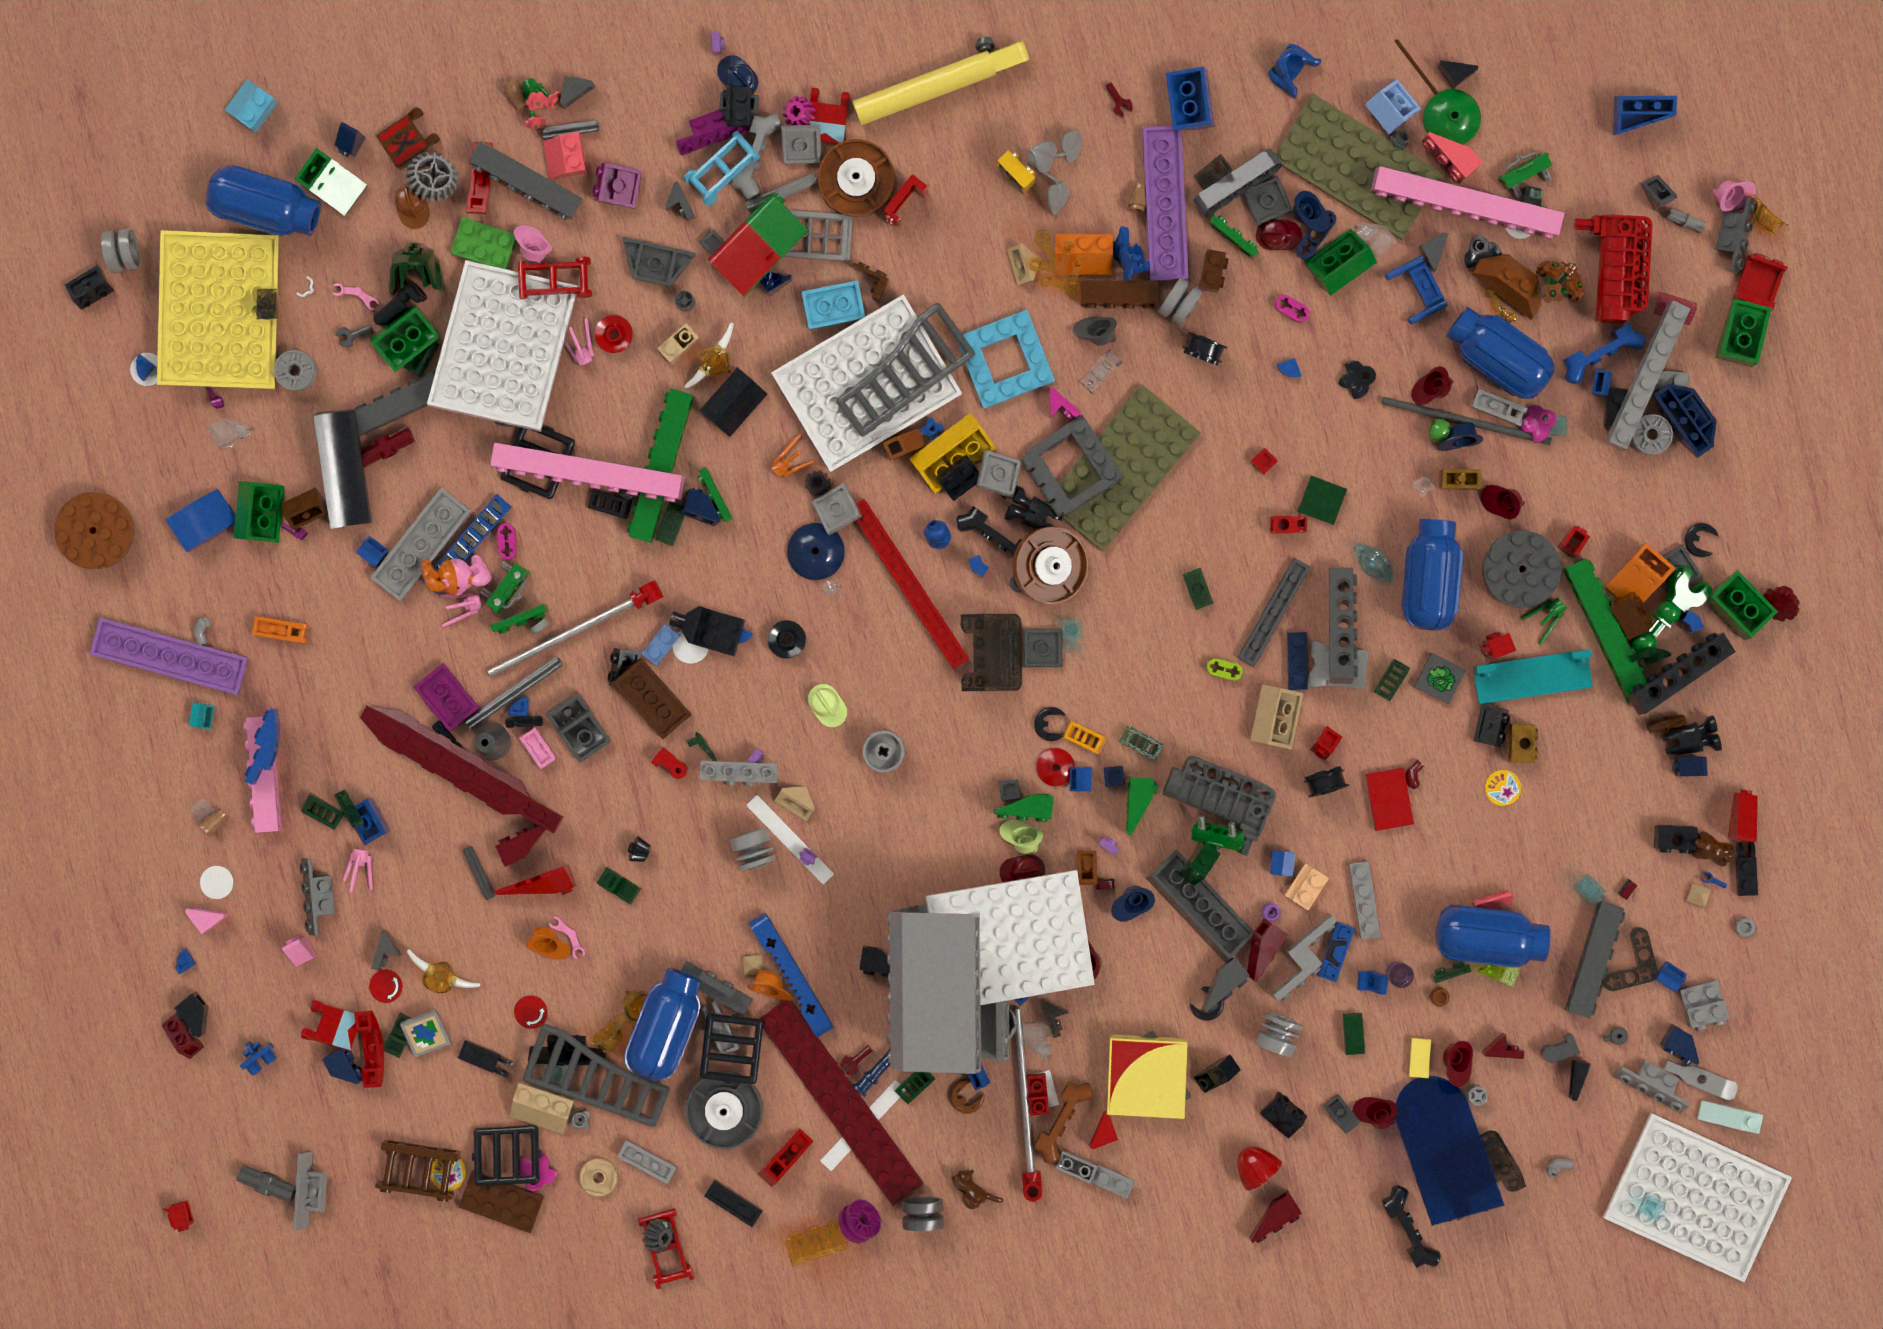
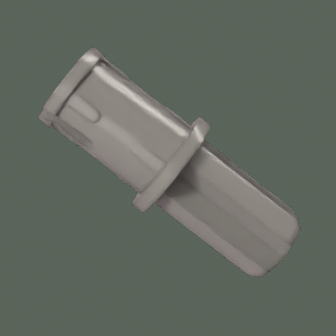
M1671 208L1667 214L1668 219L1681 224L1683 228L1688 227L1698 233H1702V228H1705L1706 225L1705 221L1703 222L1692 217L1690 213L1685 214L1674 208Z

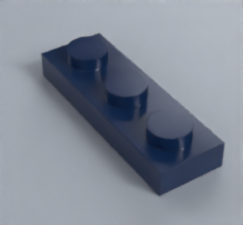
M1287 632L1288 690H1308L1307 632Z

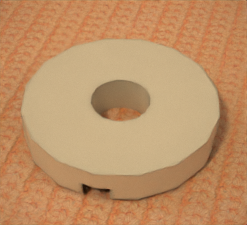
M604 1158L589 1160L580 1172L581 1186L587 1194L594 1197H602L609 1194L615 1188L618 1181L616 1167ZM595 1173H602L604 1180L596 1182L594 1180Z

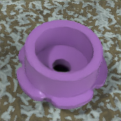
M804 848L802 852H799V856H801L799 860L803 864L813 865L817 856L813 851Z
M1275 903L1266 904L1262 908L1263 918L1270 922L1276 921L1281 914L1280 908Z

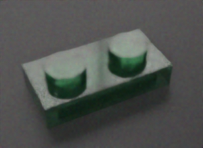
M433 342L406 363L403 368L421 378L440 344Z
M1459 961L1453 963V967L1445 969V967L1437 968L1433 974H1430L1432 982L1436 984L1472 972L1470 965Z

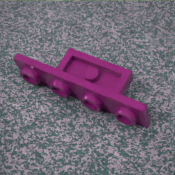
M716 110L689 120L693 135L675 142L680 155L683 156L731 138L735 131H738L740 134L750 131L751 127H728L726 121H723V112Z

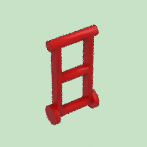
M578 257L575 259V262L525 264V261H518L519 299L525 300L527 296L577 294L579 298L592 297V290L588 289L587 265L591 264V258ZM580 268V287L557 288V269ZM549 270L550 288L526 290V271Z
M675 1208L638 1219L639 1226H644L645 1231V1226H648L650 1220L654 1221L656 1218L662 1220L669 1218L674 1229L675 1241H671V1245L667 1246V1250H662V1252L677 1248L683 1270L662 1276L656 1255L660 1252L650 1250L656 1270L653 1279L657 1290L661 1289V1284L689 1277L690 1280L694 1279L692 1266L686 1263L674 1217L677 1216Z

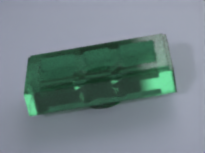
M1201 568L1182 574L1195 610L1214 604Z

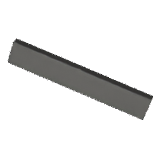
M1296 558L1292 559L1237 658L1253 667L1256 665L1311 568L1310 566Z

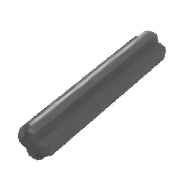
M597 120L546 127L543 128L542 133L544 139H551L559 135L575 132L580 134L598 132L599 123Z
M469 846L463 849V854L485 900L495 897V893L473 847Z

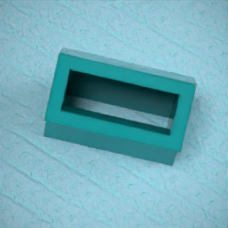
M193 702L189 726L211 729L215 706Z

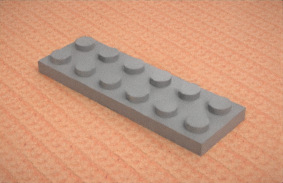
M441 487L370 578L402 602L422 576L421 564L423 559H428L432 563L472 511Z

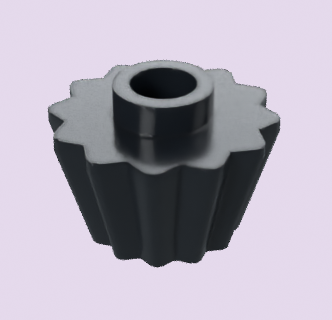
M821 470L818 472L813 471L812 474H808V478L805 480L807 483L805 487L814 496L823 495L831 487V479L828 478L827 473H823ZM816 480H821L822 485L820 487L815 486Z
M637 836L634 842L629 844L627 850L629 853L628 860L645 862L651 845Z

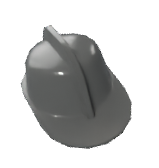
M1112 317L1085 318L1075 324L1073 333L1078 338L1090 339L1097 346L1106 345L1109 342L1116 341L1115 328L1117 321Z

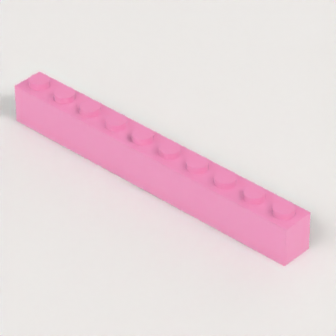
M1381 166L1375 170L1371 191L1376 192L1375 195L1379 197L1393 196L1395 201L1405 202V200L1412 201V205L1423 207L1428 205L1435 211H1442L1444 209L1448 210L1451 215L1460 216L1464 214L1468 215V219L1479 221V218L1484 219L1490 225L1504 224V228L1511 230L1520 228L1526 234L1534 235V232L1540 233L1541 237L1546 239L1559 236L1565 214Z
M494 443L490 464L496 467L495 471L507 473V469L514 470L516 475L525 476L526 473H531L534 478L544 479V476L552 477L551 481L562 483L563 479L570 480V484L581 486L582 483H588L590 488L600 489V486L608 487V491L619 492V489L627 490L626 494L638 496V492L645 493L647 498L656 499L657 496H662L664 501L675 502L676 499L681 500L685 477L682 475Z

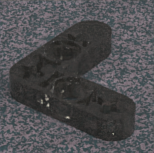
M1635 927L1630 932V940L1637 966L1608 973L1602 979V985L1605 989L1617 991L1656 980L1658 969L1650 937L1646 929ZM1637 931L1644 933L1641 940L1642 943H1647V946H1636L1640 945L1639 939L1635 938V935L1638 934ZM1642 949H1647L1649 952V956L1645 960L1639 957V952ZM1647 968L1653 971V973L1650 974V978L1646 975L1640 976L1642 980L1639 981L1640 979L1637 970H1639V973L1641 974L1646 973ZM1629 972L1635 975V980L1632 983H1627L1625 980V975ZM1610 977L1613 980L1621 978L1623 985H1621V982H1615L1613 987L1607 985V982H1609Z

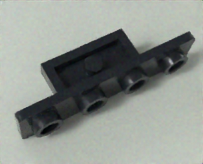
M571 1035L587 1047L586 1036ZM547 1036V1047L542 1046L536 1064L549 1063L558 1036ZM567 1041L564 1042L556 1065H569L575 1048ZM531 1046L529 1049L528 1062L534 1046ZM589 1048L597 1055L606 1059L605 1048ZM581 1053L577 1065H589L591 1059Z

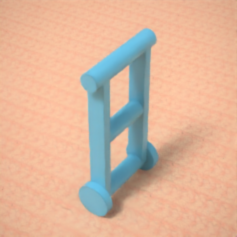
M735 131L732 134L733 138L697 171L690 170L684 176V181L687 184H693L704 197L703 203L706 206L713 205L717 201V193L751 161H757L760 158L759 154L738 131ZM739 143L748 155L731 170L722 158ZM716 164L725 176L708 191L699 179Z

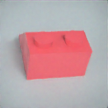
M579 132L563 134L543 141L550 180L588 173L582 137Z

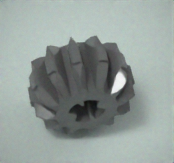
M657 1218L654 1221L650 1220L649 1226H645L646 1231L642 1233L645 1236L642 1241L649 1250L661 1253L662 1250H667L668 1245H671L670 1241L674 1238L672 1236L674 1229L672 1224L665 1220Z

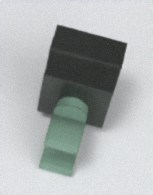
M1530 186L1523 187L1521 202L1541 207L1543 190Z

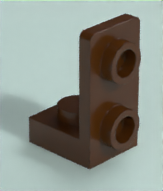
M862 262L858 264L853 263V269L879 280L878 283L875 282L873 284L871 293H873L872 299L880 302L889 282V278H886L887 274L879 270L873 272L869 270L868 265Z

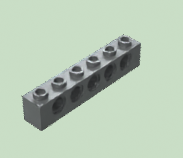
M1330 567L1329 683L1353 684L1354 677L1358 675V667L1354 666V659H1357V647H1354V641H1357V629H1354V622H1357V611H1353V604H1357V592H1353V586H1357V574H1353V568ZM1345 586L1348 590L1341 592L1338 588ZM1344 604L1348 609L1341 610L1338 606ZM1344 622L1348 627L1340 628L1338 624ZM1346 641L1348 646L1342 647L1338 643ZM1345 659L1348 661V664L1341 665L1338 661Z

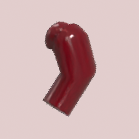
M1419 760L1405 773L1406 783L1412 789H1417L1420 785L1417 773L1424 765Z

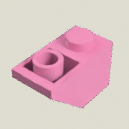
M300 935L286 941L287 946L282 948L283 952L296 967L317 957L307 936L303 938Z

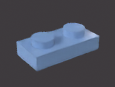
M664 624L642 655L658 666L681 635Z

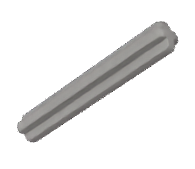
M815 174L805 176L746 201L748 211L757 209L771 193L774 195L778 193L784 198L817 184L818 180Z

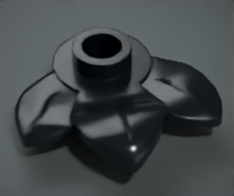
M1475 236L1470 241V249L1464 256V262L1467 268H1471L1477 265L1480 259L1502 255V252L1496 243L1488 242L1483 236ZM1479 242L1482 243V247L1480 249L1477 248V244Z
M1359 361L1346 362L1345 367L1348 372L1341 376L1338 384L1343 388L1352 389L1353 399H1359L1368 393L1369 385L1376 379V372L1372 367L1363 366ZM1364 372L1369 373L1370 377L1368 379L1363 378Z

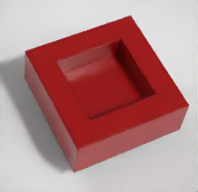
M1263 448L1251 462L1264 475L1278 460L1266 448Z

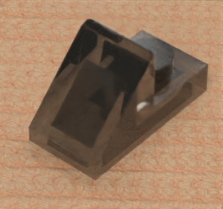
M1220 154L1195 174L1194 177L1201 188L1205 190L1230 174L1232 168L1224 156Z
M257 289V319L268 320L278 318L277 289Z
M1045 998L1041 999L1053 1038L1061 1036L1060 1031L1063 1028L1060 1019L1056 1020L1055 1017L1067 1014L1069 1010Z

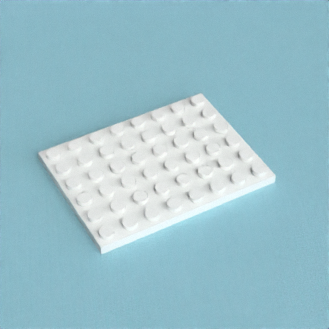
M465 260L427 405L541 432L577 294L527 296V299L521 300L519 299L518 272ZM526 274V290L550 288L549 279ZM557 281V288L578 287L577 285Z
M904 294L771 372L830 472L962 395L952 375L949 374L865 436L859 435L837 405V398L878 367L897 347L916 321L917 316ZM921 325L915 335L940 370H943L946 365ZM909 342L903 352L926 382L934 376V373L913 344ZM897 357L890 366L909 393H911L919 385ZM885 371L876 378L894 405L904 398ZM870 384L861 390L879 416L888 410ZM855 396L846 401V404L863 427L873 421Z
M1077 870L925 896L928 913H980V1005L1095 985Z
M1650 1112L1603 1218L1745 1282L1792 1177Z

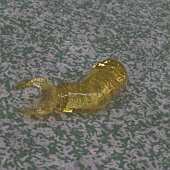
M1488 287L1485 290V295L1491 298L1490 302L1494 313L1508 323L1516 321V313L1514 311L1508 312L1501 305L1496 293Z

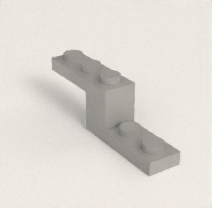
M1331 914L1286 951L1301 969L1272 993L1278 1001L1280 999L1283 1001L1292 994L1290 991L1293 988L1301 987L1306 982V977L1310 974L1313 976L1321 970L1322 962L1308 946L1310 944L1312 946L1321 939L1320 935L1324 932L1329 933L1335 928L1334 924L1337 921Z

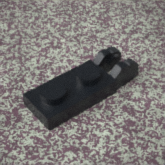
M1737 842V857H1735L1737 896L1758 895L1755 843H1748L1749 857H1743L1742 842Z
M468 1040L464 1041L458 1056L460 1060L489 1072H495L503 1077H508L509 1073L504 1069L496 1067L498 1061L507 1066H513L514 1064L512 1060L501 1056V1054Z

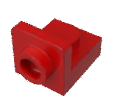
M1326 726L1310 750L1317 757L1326 760L1334 752L1342 736Z

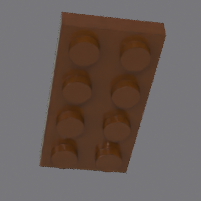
M642 657L612 682L662 739L666 738L692 715Z
M472 1170L459 1208L531 1233L544 1196L512 1184L476 1186L474 1183V1170ZM482 1174V1178H493L488 1175Z

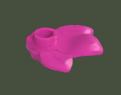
M1538 405L1531 406L1527 410L1529 416L1523 420L1520 430L1532 433L1533 442L1539 443L1548 437L1550 428L1556 424L1557 418L1556 414L1551 410H1544ZM1548 416V421L1544 422V418Z
M541 1154V1158H539V1182L536 1185L531 1183L525 1184L527 1189L531 1191L540 1190L543 1185L552 1183L556 1178L557 1171L548 1169L549 1161L546 1154ZM523 1157L520 1163V1173L522 1176H532V1162L526 1157Z

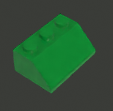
M1349 229L1304 263L1319 285L1331 296L1375 265L1377 261L1370 246L1352 229Z
M414 304L372 336L370 343L396 372L439 339L440 335L419 307Z
M239 481L234 527L235 539L279 543L282 516L281 503H283L284 486Z
M1738 570L1717 585L1706 600L1743 640L1751 639L1778 612Z

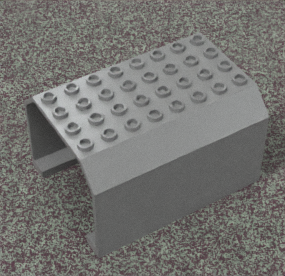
M913 905L891 910L887 918L888 926H890V934H888L887 938L888 945H890V953L888 954V964L890 965V973L888 974V984L890 985V992L888 994V1003L890 1004L888 1042L891 1043L888 1061L891 1063V1068L908 1072L976 1074L981 1072V1059H996L997 1062L1009 1060V1000L980 1005V913H928L927 905Z

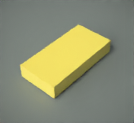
M1411 1038L1409 1077L1429 1078L1431 1039Z

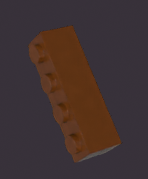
M1081 281V305H1085L1086 309H1096L1097 305L1104 306V309H1115L1116 306H1123V309H1135V306H1143V309H1154V306L1159 304V281Z

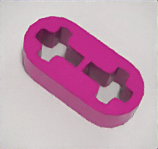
M1281 295L1275 301L1276 310L1295 322L1302 323L1309 317V309L1290 296ZM1284 299H1286L1287 305L1291 306L1292 308H1280L1281 304L1279 303V300L1283 301ZM1293 309L1297 311L1303 309L1305 317L1297 318L1298 314Z
M504 523L499 526L497 531L498 551L503 559L510 560L517 554L516 530L513 525ZM505 527H508V529L512 531L510 534H508V540H506V536L502 534V531L505 530ZM506 543H509V548L513 549V553H510L508 557L507 554L503 553V550L506 549Z

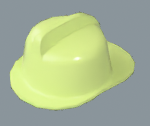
M819 684L810 691L808 695L809 706L823 725L837 727L845 721L847 708L832 686Z
M1019 820L1006 821L1000 827L1001 837L1013 844L1019 853L1028 854L1038 851V845L1043 839V833L1040 829Z

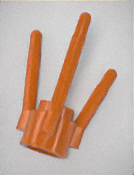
M801 433L790 442L782 453L773 460L774 463L770 465L778 477L782 475L787 477L789 474L815 463V460L789 469L788 463L800 455L801 451H797L786 460L783 458L802 436Z

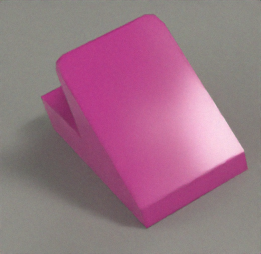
M1053 387L1049 390L1051 418L1061 407L1064 409L1062 413L1069 419L1072 417L1076 419L1081 414L1074 405Z

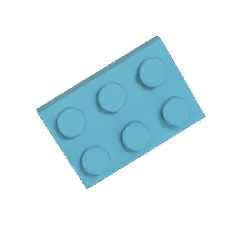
M858 280L802 291L809 330L857 321L865 317Z

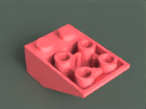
M1431 132L1422 140L1426 151L1432 152L1437 157L1435 159L1442 168L1445 167L1449 171V177L1454 182L1458 181L1459 184L1483 163L1470 147Z

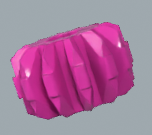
M794 96L793 100H787L788 106H783L786 112L782 115L786 117V124L810 125L809 119H815L811 113L816 110L811 107L813 103L809 100L807 101L806 97L802 96L799 98Z

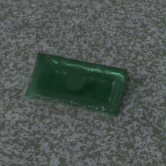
M346 790L336 793L334 798L350 827L354 830L364 822Z

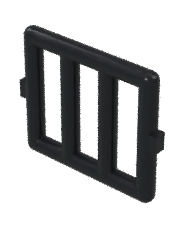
M548 426L546 428L542 427L541 432L532 430L566 444L562 455H571L575 445L574 439L557 433ZM522 427L519 428L512 445L556 453L524 440L527 429ZM507 469V473L501 472L500 479L502 481L520 487L522 491L527 493L530 491L547 499L554 497L559 482L551 481L549 489L545 490L510 476L511 470Z
M707 1014L700 1078L724 1081L726 1084H732V1082L756 1084L763 1020L739 1017V1014H732L731 1016ZM713 1022L755 1026L754 1038L712 1033ZM711 1041L753 1045L752 1057L710 1052ZM709 1060L750 1064V1076L708 1072Z
M537 1125L476 1128L474 1130L472 1161H474V1183L476 1186L539 1182L541 1150H539V1128ZM531 1133L532 1176H520V1134ZM512 1134L513 1177H501V1135ZM493 1135V1178H482L481 1136Z

